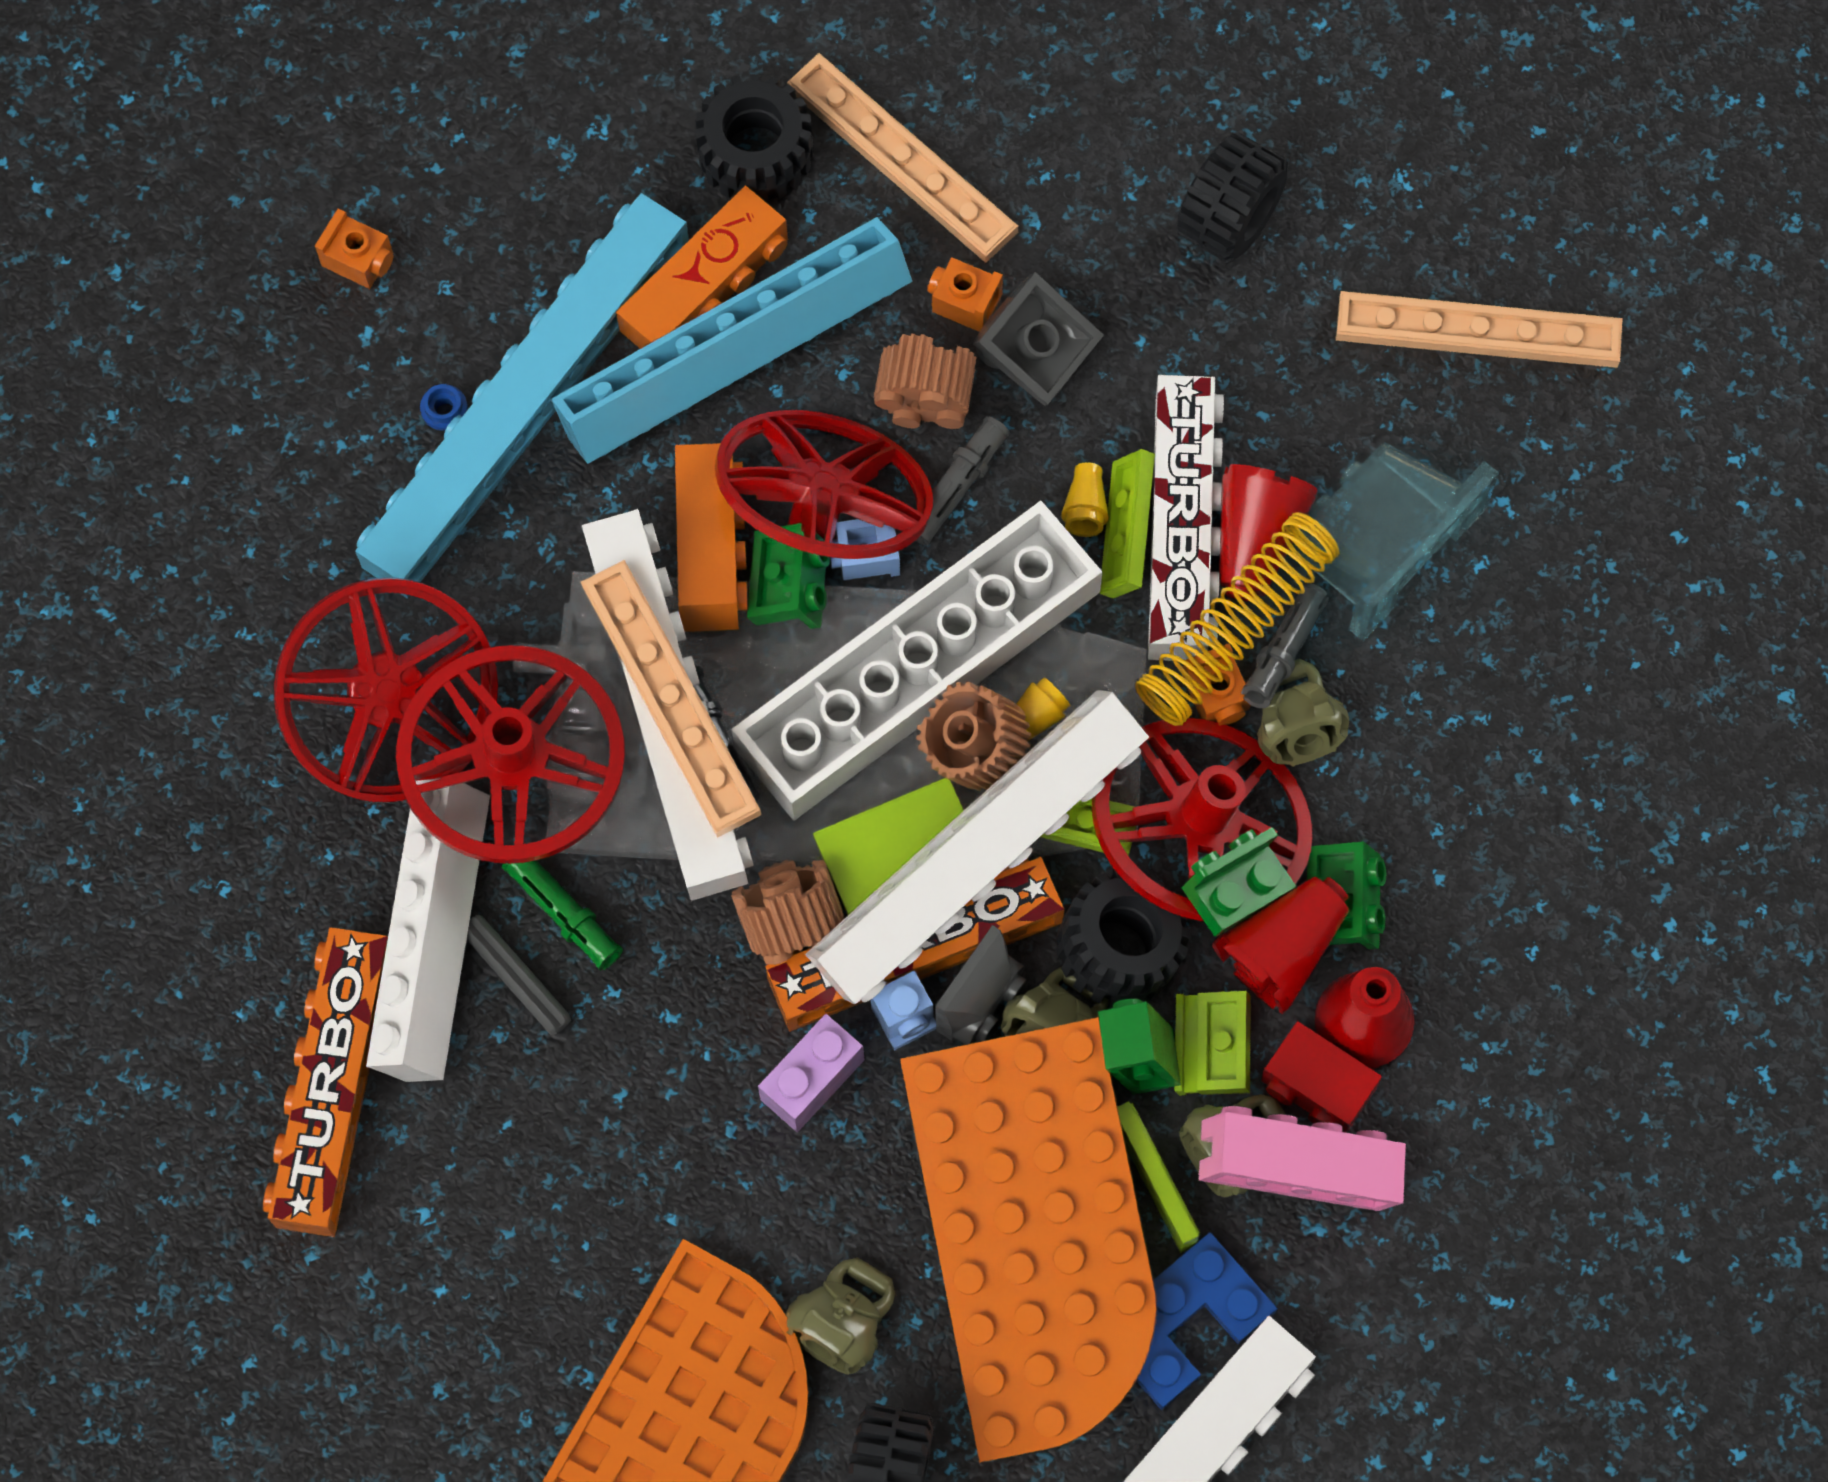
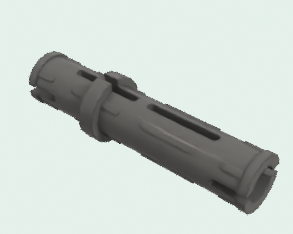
M986 416L965 447H958L954 452L953 463L932 489V512L924 532L915 540L916 542L928 546L977 477L983 478L988 472L989 467L987 464L1003 442L1010 436V431L1000 421Z
M1311 583L1304 584V594H1297L1294 605L1289 608L1272 641L1268 646L1261 648L1256 658V668L1241 691V694L1244 695V700L1250 705L1257 708L1268 707L1280 683H1282L1283 679L1291 676L1295 668L1294 660L1305 643L1319 615H1321L1323 609L1328 604L1329 597H1326L1327 593L1321 587Z

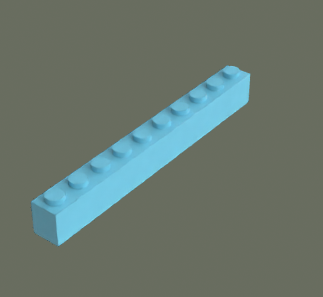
M642 193L639 194L631 205L627 203L619 210L614 219L612 230L604 240L599 238L591 245L586 254L584 265L576 275L571 273L564 279L558 289V297L549 309L543 308L536 314L530 324L529 334L521 344H514L508 349L502 359L501 369L491 381L487 379L477 388L472 399L473 404L463 416L458 415L449 423L444 433V440L434 453L429 451L421 458L415 469V477L405 489L401 487L393 493L386 506L387 512L376 525H369L362 532L357 541L355 552L364 570L376 578H402L417 582L423 580L555 413L556 410L551 399L577 385L619 332L616 311L689 241L686 221ZM401 594V595H403L404 597H406L407 599H408V597L410 596V595H406V594Z

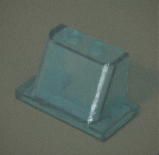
M1383 443L1363 464L1355 461L1345 471L1339 481L1342 486L1332 497L1326 493L1318 499L1308 515L1317 520L1333 536L1339 547V555L1332 564H1324V572L1316 573L1355 604L1349 626L1351 632L1364 641L1395 608L1399 591L1450 537L1457 541L1488 507L1499 475L1498 471L1483 461L1466 481L1462 483L1396 447ZM1303 529L1301 530L1311 542L1326 552L1325 548L1314 536ZM1293 543L1294 548H1295L1308 562H1310L1312 565H1314V566H1316V567H1318V568H1321V567H1320V564H1319L1318 562L1314 561L1313 559H1311L1310 557H1308L1307 555H1305V554Z

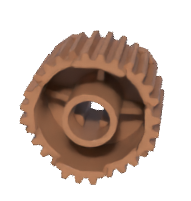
M902 334L898 345L893 344L883 348L874 401L876 406L883 410H888V413H893L892 422L895 425L905 428H918L921 421L934 422L941 427L949 429H959L964 425L966 414H968L976 356H974L973 352H969L970 349L957 346L956 353H953L951 349L945 350L944 347L932 345L933 338L927 337L925 334L920 336Z
M969 681L966 684L957 682L956 687L952 685L947 686V691L942 694L943 699H936V707L928 709L931 714L930 717H925L922 724L917 725V729L921 731V734L916 736V740L921 742L917 747L918 750L928 755L925 758L926 761L932 764L931 768L938 771L939 775L968 789L973 788L981 791L983 788L987 790L1027 754L1025 749L1031 746V744L1027 743L1031 733L1027 732L1026 729L1030 725L1025 721L1026 715L1024 710L1010 699L982 685L979 687Z
M794 860L774 863L772 866H766L758 872L760 880L757 881V884L750 885L749 889L744 890L743 886H740L732 891L731 897L749 946L756 955H762L765 964H780L791 958L794 950L798 949L800 951L805 946H812L813 948L844 920L845 916L824 860L813 861L812 867L807 865L803 868L801 866L796 867Z

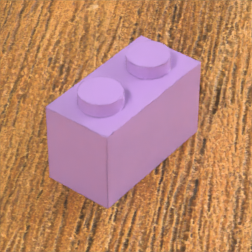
M825 1014L758 1085L761 1101L798 1133L864 1061L863 1045L829 1015Z

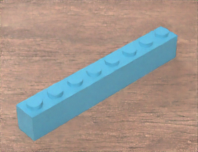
M876 217L553 397L551 401L568 439L585 462L589 464L679 412L690 408L720 389L731 385L752 371L772 362L784 353L811 340L841 321L852 317L873 303L893 294L898 289L912 282L899 240Z

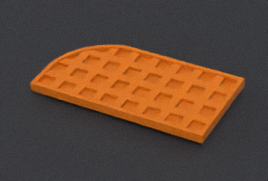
M1098 1017L900 1059L979 1463L1059 1447L1088 1433L1121 1404L1134 1386L1150 1352L1157 1317L1156 1290L1112 1077L1105 1068Z
M682 1239L542 1482H781L794 1460L804 1437L808 1416L809 1394L802 1350L795 1332L792 1335L786 1333L789 1330L787 1327L788 1318L777 1301L750 1275Z

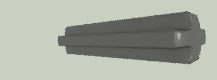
M479 914L473 916L469 921L466 940L550 1035L554 1036L560 1033L571 1022L569 1013L487 920Z

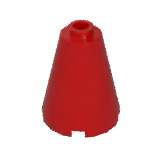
M1230 464L1229 468H1225L1222 476L1220 585L1231 587L1232 578L1241 576L1243 566L1252 565L1251 559L1253 555L1262 554L1261 548L1263 544L1272 543L1271 537L1273 533L1282 532L1281 527L1283 523L1288 520L1292 513L1301 512L1308 515L1316 500L1318 489L1315 486L1293 476L1290 477V481L1276 477V471L1240 464ZM1278 536L1275 540L1276 544L1289 550L1283 536ZM1273 547L1266 548L1265 554L1280 561ZM1279 550V552L1285 559L1287 554ZM1257 558L1255 565L1270 572L1263 558ZM1269 561L1275 571L1278 572L1280 567ZM1247 569L1245 577L1261 584L1254 571ZM1259 572L1265 582L1271 586L1273 580ZM1242 580L1235 582V588L1252 596ZM1249 583L1258 596L1266 595L1256 586ZM1232 591L1226 592V596L1236 599ZM1239 595L1243 601L1251 602L1247 598Z
M1312 877L1220 935L1212 943V947L1223 963L1230 956L1234 959L1236 971L1233 974L1255 996L1272 1009L1277 1006L1279 1012L1284 1014L1292 1006L1348 915L1349 909L1344 902L1349 896L1330 877H1327L1324 881L1317 877Z
M1369 967L1343 975L1326 987L1316 1005L1314 1026L1317 1034L1370 1069H1375L1395 1060L1408 1046L1414 1030V1012L1411 1002L1397 978L1384 968Z

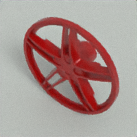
M780 410L747 418L734 426L725 435L716 456L715 477L718 487L727 503L742 519L778 542L816 555L842 559H865L895 553L911 545L920 537L928 524L933 508V493L930 482L920 465L908 452L876 430L832 414L807 410ZM796 428L826 431L850 438L864 445L827 463ZM763 433L773 446L771 452L783 466L730 469V462L734 452L742 443L755 435ZM871 456L870 458H868L867 460H865L864 462H862L863 459H865V458ZM892 463L909 482L915 495L916 510L904 502L864 484L877 477L880 469ZM740 494L756 495L757 500L794 502L787 525L801 523V531L804 532V536L786 530L761 516L743 500ZM840 513L847 514L880 528L885 524L903 531L895 537L879 543L863 545L832 543ZM816 532L824 539V541L815 540Z
M374 578L355 582L330 593L309 609L296 624L284 644L276 668L274 681L275 711L279 728L292 754L312 776L341 794L372 802L406 800L401 784L388 786L363 784L389 726L392 723L401 725L403 716L413 697L433 674L461 657L472 647L474 651L490 648L484 632L470 613L457 601L445 593L417 581L402 578ZM400 593L424 599L445 611L458 625L439 636L437 634L402 655H397L394 652L376 594ZM362 596H367L383 649L372 654L359 599ZM349 602L353 622L350 624L358 663L353 669H315L313 672H292L298 651L311 630L330 612ZM464 634L467 635L468 641L450 654L445 655L421 673L415 665ZM495 662L479 666L481 684L497 701L498 677ZM290 683H347V695L290 692ZM290 700L352 706L355 709V715L343 748L345 754L338 775L322 765L305 746L293 720ZM431 702L427 704L424 711L462 743L461 746L475 741L476 735L472 730H470L467 736L464 735ZM479 704L476 718L482 725L489 715ZM370 724L378 728L354 782L349 780V777L357 759L367 725ZM417 724L414 736L427 745L433 746L441 753L452 750ZM470 762L415 781L438 779L459 773Z
M516 645L496 646L474 651L455 659L433 674L413 697L403 716L396 744V763L401 788L410 809L422 826L441 843L461 854L482 861L508 864L540 860L566 850L588 835L599 824L614 802L620 788L625 764V743L620 718L614 704L602 686L582 667L561 655L540 648ZM500 661H525L552 668L556 672L544 686L541 684L518 710L511 707L502 708L482 684L479 685L468 673V670ZM458 677L488 713L489 716L484 724H480L463 697L460 696L451 683V680ZM567 677L572 679L573 682L562 697L557 700L542 723L539 725L533 721L532 718L557 691ZM579 686L594 701L606 724L610 744L608 767L586 759V756L549 743L545 739V735L565 709ZM444 687L476 735V739L472 743L434 756V760L412 767V742L417 723L427 704ZM472 760L475 769L447 775L439 780L419 785L415 782L417 779L446 771ZM551 760L577 771L605 779L602 785L579 779L577 776L546 769L548 761ZM488 777L491 786L492 821L494 822L495 844L471 839L450 828L429 808L421 793ZM531 777L599 793L588 810L569 827L546 839L523 844L525 821L527 818L529 780ZM503 790H518L514 845H504Z
M1189 718L1182 726H1174L1161 720L1142 727L1149 738L1139 746L1141 749L1140 754L1170 801L1133 807L1132 811L1110 815V789L1118 769L1117 767L1103 779L1105 782L1104 788L1092 798V817L1096 836L1114 870L1134 891L1146 900L1166 911L1185 918L1204 921L1189 898L1167 890L1143 873L1127 855L1121 842L1185 838L1189 880L1195 874L1191 867L1199 860L1198 852L1209 854L1216 851L1221 857L1224 855V846L1228 847L1230 843L1239 837V834L1243 835L1253 829L1259 835L1271 828L1239 810L1243 800L1260 781V777L1264 772L1269 769L1282 785L1289 798L1297 828L1296 845L1278 836L1269 847L1273 852L1277 853L1275 856L1295 884L1303 874L1310 856L1312 845L1311 816L1306 799L1296 779L1284 764L1273 763L1262 752L1256 739L1233 727L1224 724L1219 726L1218 722ZM1175 733L1204 734L1226 740L1244 749L1245 752L1226 766L1213 765L1206 768L1199 776L1178 749L1173 750L1163 736ZM1147 741H1149L1150 745L1156 752L1157 756L1159 757L1158 759L1156 758L1151 748L1147 744ZM1256 757L1261 764L1244 782L1238 773ZM1170 773H1171V774L1173 775V777L1177 780V782L1180 784V786H1178V785L1176 784V782L1174 781V779L1172 778V776L1170 775ZM1162 820L1167 822V826L1143 827L1134 831L1115 832L1114 830Z

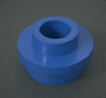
M447 384L431 387L423 395L420 402V412L425 423L431 428L445 431L449 423L456 416H463L468 410L466 398L461 390ZM443 404H449L453 407L451 412L440 415L436 412L437 408Z

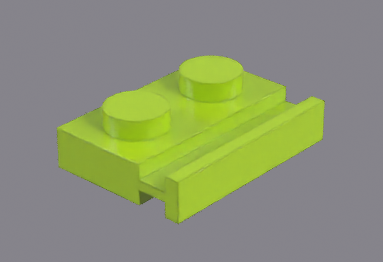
M1247 991L1198 993V995L1176 994L1175 1046L1181 1085L1175 1086L1174 1091L1179 1096L1189 1093H1200L1201 1095L1250 1093L1251 995Z

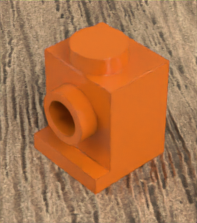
M339 208L315 244L322 267L368 289L372 287L378 276L383 277L388 272L393 261V250L388 235L348 217L347 213ZM356 244L361 246L358 249H353Z
M951 257L946 269L937 266L930 279L927 292L933 294L932 312L980 332L991 318L1002 296L1003 274L995 271L991 274ZM959 285L967 290H959L955 286Z
M1230 643L1223 645L1233 653ZM1214 649L1208 651L1220 663L1229 667L1227 662ZM1197 655L1194 656V659L1206 671L1218 678L1214 670ZM1230 656L1228 658L1233 664V671H1225L1216 665L1223 676V680L1228 685L1227 689L1219 691L1213 688L1212 693H1204L1194 686L1202 697V705L1195 704L1200 718L1218 722L1219 726L1237 722L1246 715L1245 711H1248L1250 708V704L1244 700V695L1241 694L1242 688L1246 683L1235 659ZM1186 659L1187 662L1193 665L1189 659ZM1185 665L1183 666V669L1197 683L1208 689L1206 684ZM1206 677L1210 682L1211 686L1212 684L1217 683ZM1188 688L1191 697L1198 700L1197 697Z

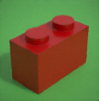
M1297 1021L1265 1067L1261 1081L1268 1085L1266 1091L1277 1101L1287 1106H1291L1294 1102L1309 1112L1308 1119L1313 1124L1321 1122L1339 1124L1342 1126V1132L1347 1133L1376 1091L1382 1076Z

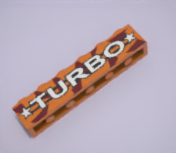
M1042 857L1031 861L1027 858L1014 868L1007 866L994 878L996 885L985 897L976 902L970 900L957 912L960 916L958 921L946 932L940 935L935 933L920 945L923 951L914 962L902 969L897 966L883 979L886 985L914 970L919 980L966 962L992 925L1001 930L1006 945H1009L1061 924L1065 909ZM811 948L802 952L798 949L794 950L792 957L780 964L765 966L768 982L789 1032L816 1022L825 1014L831 1016L864 1003L860 1000L855 1005L840 996L805 955Z
M329 927L326 942L320 941L317 946L314 965L315 970L320 971L316 989H309L304 1009L305 1018L310 1019L306 1037H299L295 1048L294 1064L299 1067L296 1085L288 1086L284 1101V1114L289 1115L285 1134H278L274 1147V1163L279 1164L275 1183L269 1182L267 1184L263 1200V1211L269 1213L268 1219L275 1228L335 1237L370 1070L369 1067H366L388 936Z

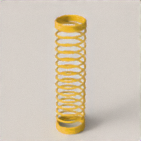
M1301 512L1292 513L1288 520L1283 523L1281 527L1282 532L1273 533L1271 537L1272 543L1263 544L1261 548L1262 554L1253 555L1251 559L1252 565L1243 566L1241 576L1232 578L1231 587L1222 588L1220 592L1221 598L1212 599L1210 603L1211 609L1202 610L1200 614L1201 620L1192 621L1190 631L1181 633L1180 642L1171 643L1169 647L1170 654L1160 655V665L1150 666L1149 674H1143L1136 681L1135 688L1137 694L1157 716L1174 726H1182L1192 715V709L1183 697L1194 704L1202 705V697L1194 686L1204 693H1212L1213 687L1206 677L1214 682L1223 681V676L1216 665L1225 671H1233V664L1228 656L1235 660H1243V652L1238 645L1245 649H1253L1254 643L1248 633L1256 638H1263L1264 631L1260 624L1266 627L1274 626V620L1270 613L1276 616H1284V608L1280 602L1286 605H1294L1295 600L1290 591L1296 594H1304L1305 588L1301 580L1306 583H1314L1315 576L1312 570L1324 572V564H1332L1335 558L1338 557L1339 547L1337 542L1317 520ZM1300 528L1314 536L1326 551L1311 542ZM1283 536L1290 550L1276 544V538ZM1289 539H1291V541H1292L1305 555H1307L1308 557H1310V558L1313 559L1314 561L1318 562V563L1320 564V567H1321V568H1318V567L1312 565L1310 562H1308V561L1294 548V546L1291 544V542L1289 541ZM1273 547L1280 561L1265 554L1266 548ZM1279 550L1295 559L1307 571L1311 579L1298 573L1284 559ZM1263 558L1270 572L1255 565L1256 559ZM1269 561L1286 571L1296 581L1301 590L1287 583L1275 571ZM1252 569L1261 584L1245 577L1246 570ZM1259 572L1278 584L1289 596L1290 601L1277 594L1265 582ZM1242 580L1252 596L1235 588V582ZM1249 583L1256 586L1273 600L1280 612L1267 605L1255 593ZM1226 591H1232L1236 600L1243 608L1226 600ZM1239 595L1255 604L1266 615L1270 623L1257 616ZM1215 603H1223L1232 619L1216 611ZM1229 606L1235 608L1248 618L1260 634L1248 628ZM1211 613L1222 630L1205 622V614ZM1220 618L1233 625L1247 639L1249 645L1238 639L1223 624ZM1196 624L1202 625L1213 642L1195 633L1194 626ZM1209 628L1225 638L1238 652L1239 656L1224 647ZM1186 635L1192 636L1197 646L1205 655L1185 644L1184 637ZM1199 640L1205 642L1222 656L1229 667L1215 659ZM1174 647H1182L1193 665L1174 655ZM1190 652L1205 661L1214 670L1218 678L1206 671ZM1164 658H1171L1185 678L1165 667L1163 663ZM1180 663L1192 670L1206 684L1208 689L1197 683L1183 669ZM1153 670H1162L1164 676L1178 692H1176L1165 681H1163L1157 676H1154ZM1169 674L1187 686L1198 700L1183 691ZM1154 692L1162 697L1172 708L1166 705Z

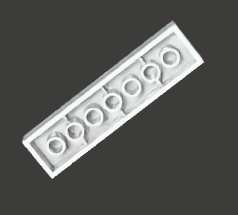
M1039 501L733 727L731 731L734 748L792 820L795 821L917 730V725L922 724L925 717H930L931 714L928 709L936 707L935 700L943 699L942 694L947 691L948 685L956 687L957 682L966 684L967 681L977 685L1099 594L1102 571L1042 501Z

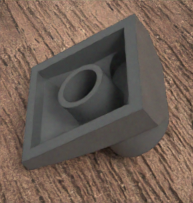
M1034 272L1005 299L980 330L972 345L976 347L977 354L983 363L991 368L1003 371L1026 392L1046 406L1104 334L1042 277Z
M992 925L935 1006L936 1031L952 1042L959 1040L963 1044L968 1045L976 1041H987L999 1024L1000 1020L995 1015L1003 1003L1021 994L1028 980L1022 976L1025 966L1009 956L1003 934L995 926Z

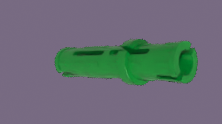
M537 860L524 863L502 864V869L562 929L561 936L568 943L574 942L600 971L610 967L621 956L623 948L595 921L596 914L590 908L583 909Z

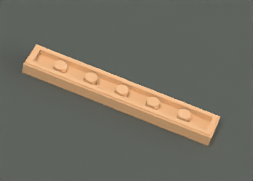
M820 53L787 82L796 90V98L802 97L807 107L985 263L1018 233V225Z
M1341 291L1336 341L1618 368L1623 318Z
M625 560L581 581L587 598L716 837L718 838L761 816V809Z

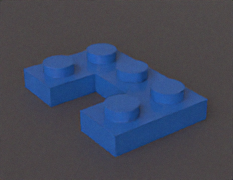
M1211 1232L1153 1280L1157 1298L1155 1332L1150 1352L1136 1382L1161 1411L1201 1376L1199 1371L1169 1338L1170 1335L1205 1306L1239 1345L1268 1316H1273L1278 1309Z

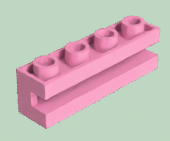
M1239 1106L1223 1107L1220 1114L1202 1120L1201 1140L1212 1142V1155L1200 1160L1199 1181L1374 1211L1403 1204L1406 1143L1387 1140V1134L1384 1132L1365 1130L1358 1131L1356 1134L1342 1132L1341 1125L1327 1122L1314 1123L1312 1127L1297 1124L1298 1119L1294 1116L1275 1114L1267 1116V1119L1252 1116L1251 1109Z

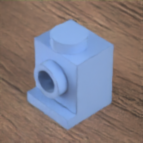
M859 519L837 522V539H833L832 543L845 545L879 543L895 537L896 532L895 528L885 524L880 528ZM899 551L885 556L865 559L830 557L832 569L842 568L843 580L891 574V577L900 576Z
M915 970L885 985L871 999V1008L894 1051L936 1029V1021L933 1017V1003Z

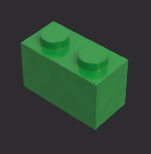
M1124 999L1115 1002L1112 1009L1098 1011L1105 1068L1129 1092L1135 1095L1181 1085L1173 1028L1147 1001Z

